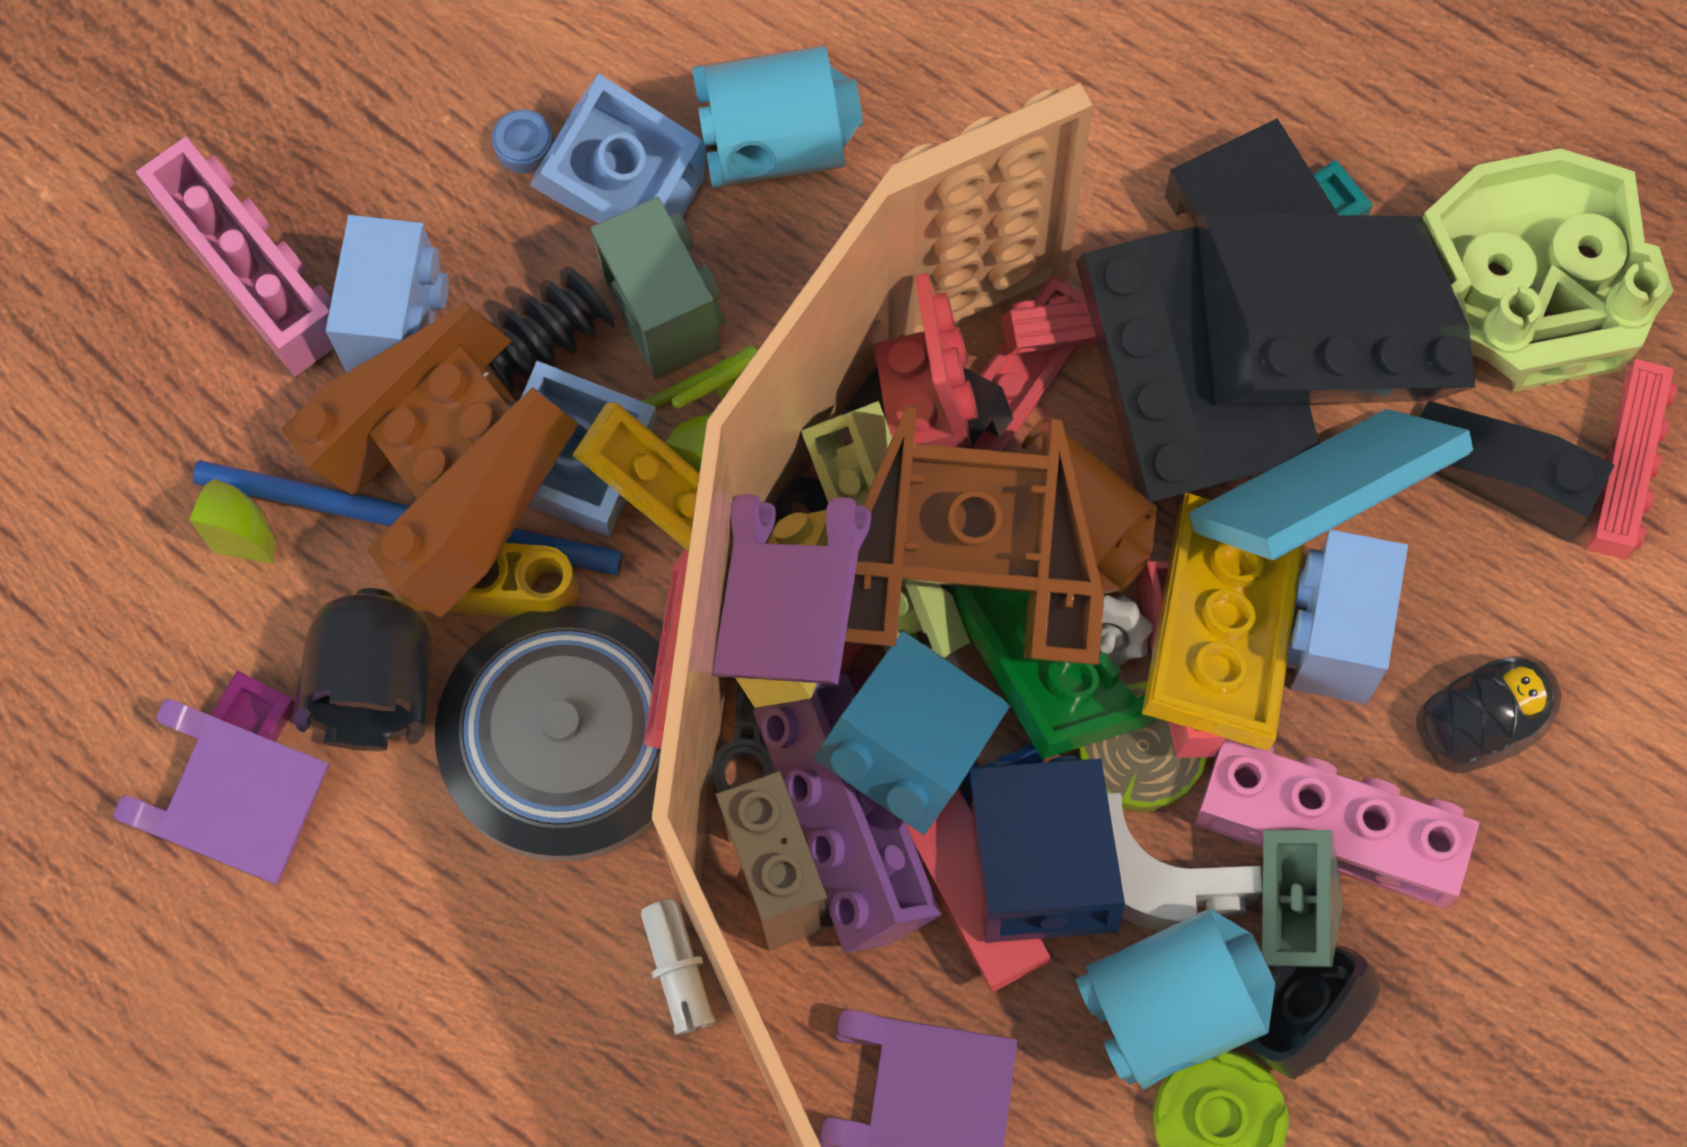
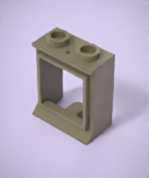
M778 771L716 794L724 828L729 842L733 841L757 907L768 950L771 951L833 928V922L825 903L827 896L781 772Z

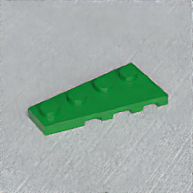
M940 584L953 596L966 631L1009 704H1011L1013 711L1042 760L1141 729L1154 723L1155 717L1142 714L1145 694L1137 698L1119 679L1122 670L1105 652L1099 655V664L1091 665L1023 659L1029 592Z

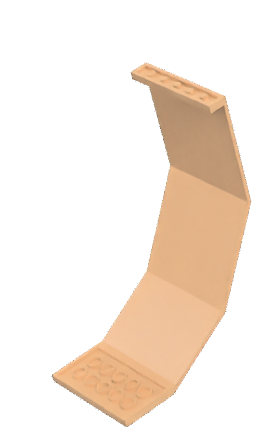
M1081 83L1060 92L1057 89L1045 90L1032 97L1022 109L999 119L995 116L981 118L969 125L960 136L937 146L932 143L917 146L907 152L900 159L899 163L892 165L707 420L652 821L683 905L795 1147H821L700 887L714 787L711 778L713 758L719 750L728 677H719L712 674L734 544L731 523L733 499L742 494L756 495L760 498L761 502H768L774 506L782 489L791 480L803 477L813 464L801 430L839 416L877 367L874 343L897 338L900 335L906 336L924 331L915 281L916 275L928 273L936 295L947 292L954 315L955 326L1043 288L1051 275L1060 280L1068 276L1093 108Z

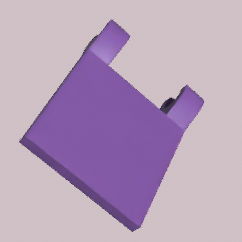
M742 494L736 496L731 507L734 544L712 674L719 677L838 685L858 553L871 523L869 509L863 505H856V501L851 498H833L828 502L826 510L828 546L766 544L775 525V507L768 502H761L760 498L756 495Z
M166 699L157 714V721L174 730L197 738L196 746L167 811L139 799L123 796L115 809V819L279 885L330 764L174 700Z
M844 1010L841 1012L835 1029V1037L838 1041L857 1045L881 1046L869 1125L832 1117L825 1119L819 1134L821 1147L1004 1146L1017 1048L1016 1039L888 1019L854 1010Z

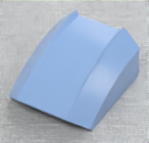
M598 73L570 112L566 122L536 170L529 186L597 223H601L658 196L669 217L679 213L683 218L705 179L706 145H704L702 139Z

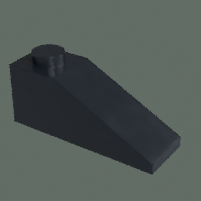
M1428 400L1420 415V418L1467 429L1471 437L1473 451L1434 474L1569 543L1588 518L1615 466L1557 435Z

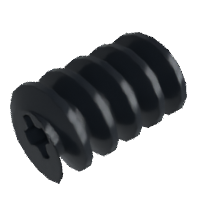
M567 266L559 271L562 289L549 280L539 284L542 303L527 293L518 298L522 317L506 306L497 312L501 331L512 342L488 366L511 396L516 393L512 378L513 373L518 372L529 380L534 369L532 361L536 358L544 364L556 367L557 362L553 347L556 345L562 347L572 356L578 353L574 334L579 331L592 342L596 341L599 338L594 321L598 318L611 328H615L614 321L606 305L594 287L586 278L571 267Z

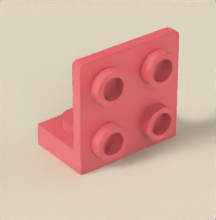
M929 274L916 275L915 281L924 331L874 343L886 422L893 437L906 406H917L914 444L958 448L971 446L967 421L978 418V412L971 383L969 380L965 381L963 365L968 364L963 335L960 327L955 326L954 315L947 292L936 295Z

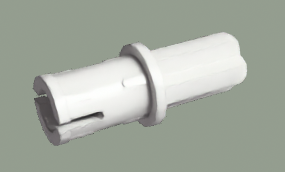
M670 899L648 905L642 909L641 917L657 967L651 973L654 980H661L675 1027V1036L697 1031V1027L700 1026L706 1028L715 1024L716 1020L712 1016L698 967L703 965L702 957H694L678 902L675 899Z

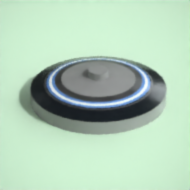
M565 606L556 611L548 612L529 611L508 619L482 636L468 649L449 676L440 698L435 721V748L440 773L449 793L465 817L482 834L510 851L539 860L556 862L578 861L608 854L631 843L654 825L652 811L661 749L643 745L660 644L645 630L621 616L608 611L583 606Z

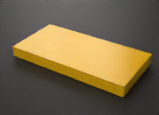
M1185 493L1179 503L1142 714L1182 726L1192 727L1195 730L1205 731L1269 751L1277 736L1304 544L1275 560H1270L1194 533L1189 512L1212 500Z

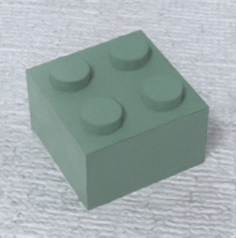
M658 196L590 227L602 279L654 380L721 349L718 326L725 323L724 316L717 300L721 299V293L708 266L704 264L697 268L690 251L694 247V243L679 213L669 217Z

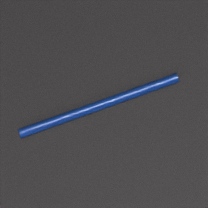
M202 460L196 463L193 472V483L195 485L205 486L211 480L216 479L242 490L247 496L389 527L410 507V505L360 494L352 496L346 491ZM514 528L506 543L541 545L557 548L567 556L573 567L618 576L623 559L622 551Z

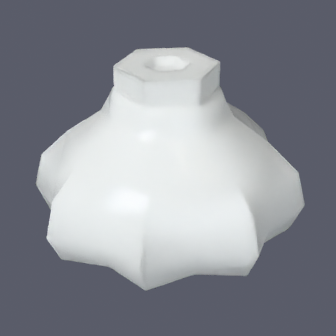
M1105 595L1100 654L1105 652L1119 667L1129 659L1141 658L1147 655L1148 638L1153 631V624L1140 613L1136 603L1124 595L1115 598Z

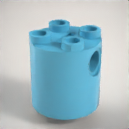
M826 45L692 67L698 103L710 101V106L700 107L698 110L704 145L706 147L717 145L718 151L707 152L713 189L845 167L843 150L858 127H863L861 104L856 78H847L830 66Z
M1210 908L1150 935L1117 953L1087 964L1086 969L1088 973L1076 978L1080 993L1091 1015H1096L1100 1023L1108 1021L1115 1036L1104 1041V1045L1121 1080L1125 1079L1128 1085L1138 1082L1143 1090L1174 1072L1206 1062L1261 1037L1269 1031L1276 983L1262 953L1250 932Z

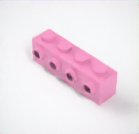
M185 136L136 171L156 207L294 377L334 349L325 331L332 298L321 285L311 289L300 275L306 270L299 258L285 241L275 245L265 233L270 228L267 220L248 197L242 202L236 198L230 190L235 185L233 179L214 155L205 160Z
M1226 739L1218 750L1194 826L1263 848V830L1333 831L1339 874L1443 909H1447L1459 897L1480 824L1479 821L1464 817L1465 811L1461 807L1439 799H1427L1424 804L1400 796L1401 790L1389 782L1375 778H1364L1362 782H1357L1336 775L1337 768L1328 762L1311 757H1301L1297 762L1273 754L1274 748L1272 746L1269 751Z

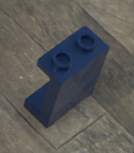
M1060 756L1051 759L1047 763L1017 765L1010 761H995L984 765L982 768L970 769L966 798L967 805L973 815L983 890L982 923L985 943L1119 932L1125 900L1102 759L1082 760L1077 756Z

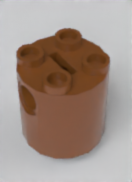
M1046 418L1040 420L1027 434L1021 445V448L1024 449L1023 454L1041 455L1043 426L1049 420ZM1065 432L1103 593L1116 591L1121 593L1140 574L1152 556L1158 507Z

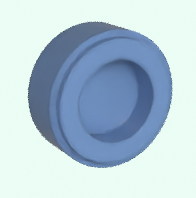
M515 110L504 115L496 123L492 133V143L499 162L508 170L516 173L536 171L554 142L548 121L539 113L531 110Z

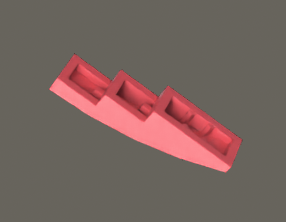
M958 788L925 835L906 823L933 893L992 993L1051 962L1050 955L1041 938L985 943L982 923L984 898L973 815Z

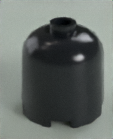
M378 588L360 589L356 594L346 595L326 603L312 619L307 632L293 711V721L296 729L300 732H305L311 725L325 731V744L351 750L386 751L389 738L406 736L405 740L409 744L418 743L425 734L431 654L430 634L422 616L412 607L394 599L390 592Z

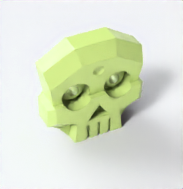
M1562 148L1477 164L1431 206L1422 218L1423 224L1469 324L1472 355L1489 362L1511 380L1513 392L1538 388L1543 384L1548 386L1563 383L1568 379L1573 381L1588 378L1589 375L1598 376L1621 371L1643 346L1656 315L1674 292L1659 246L1645 243L1635 171ZM1588 246L1592 248L1597 257L1588 258L1583 256L1578 247ZM1492 263L1500 264L1506 269L1507 274L1504 276L1495 275L1489 270L1488 265ZM1546 308L1554 314L1552 316L1543 317Z

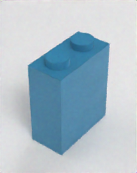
M902 631L896 640V646L890 647L839 718L813 759L925 835L956 792L1011 704Z

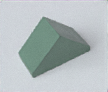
M1263 830L1262 956L1267 966L1332 967L1343 909L1333 831Z

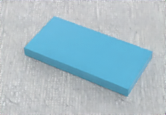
M1385 409L1189 512L1194 533L1267 559L1275 560L1469 455L1473 451L1470 433L1467 429Z

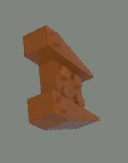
M466 303L326 384L281 428L311 470L352 496H355L390 461L417 500L367 548V551L396 592L440 618L487 574L578 425L572 416L534 387L517 402L513 399L487 366L512 341L505 333Z
M906 406L863 503V506L868 508L871 513V523L858 553L845 643L895 647L902 581L1029 592L1023 659L1088 665L1099 664L1104 593L1062 420L1051 419L1043 426L1041 455L914 444L917 406Z

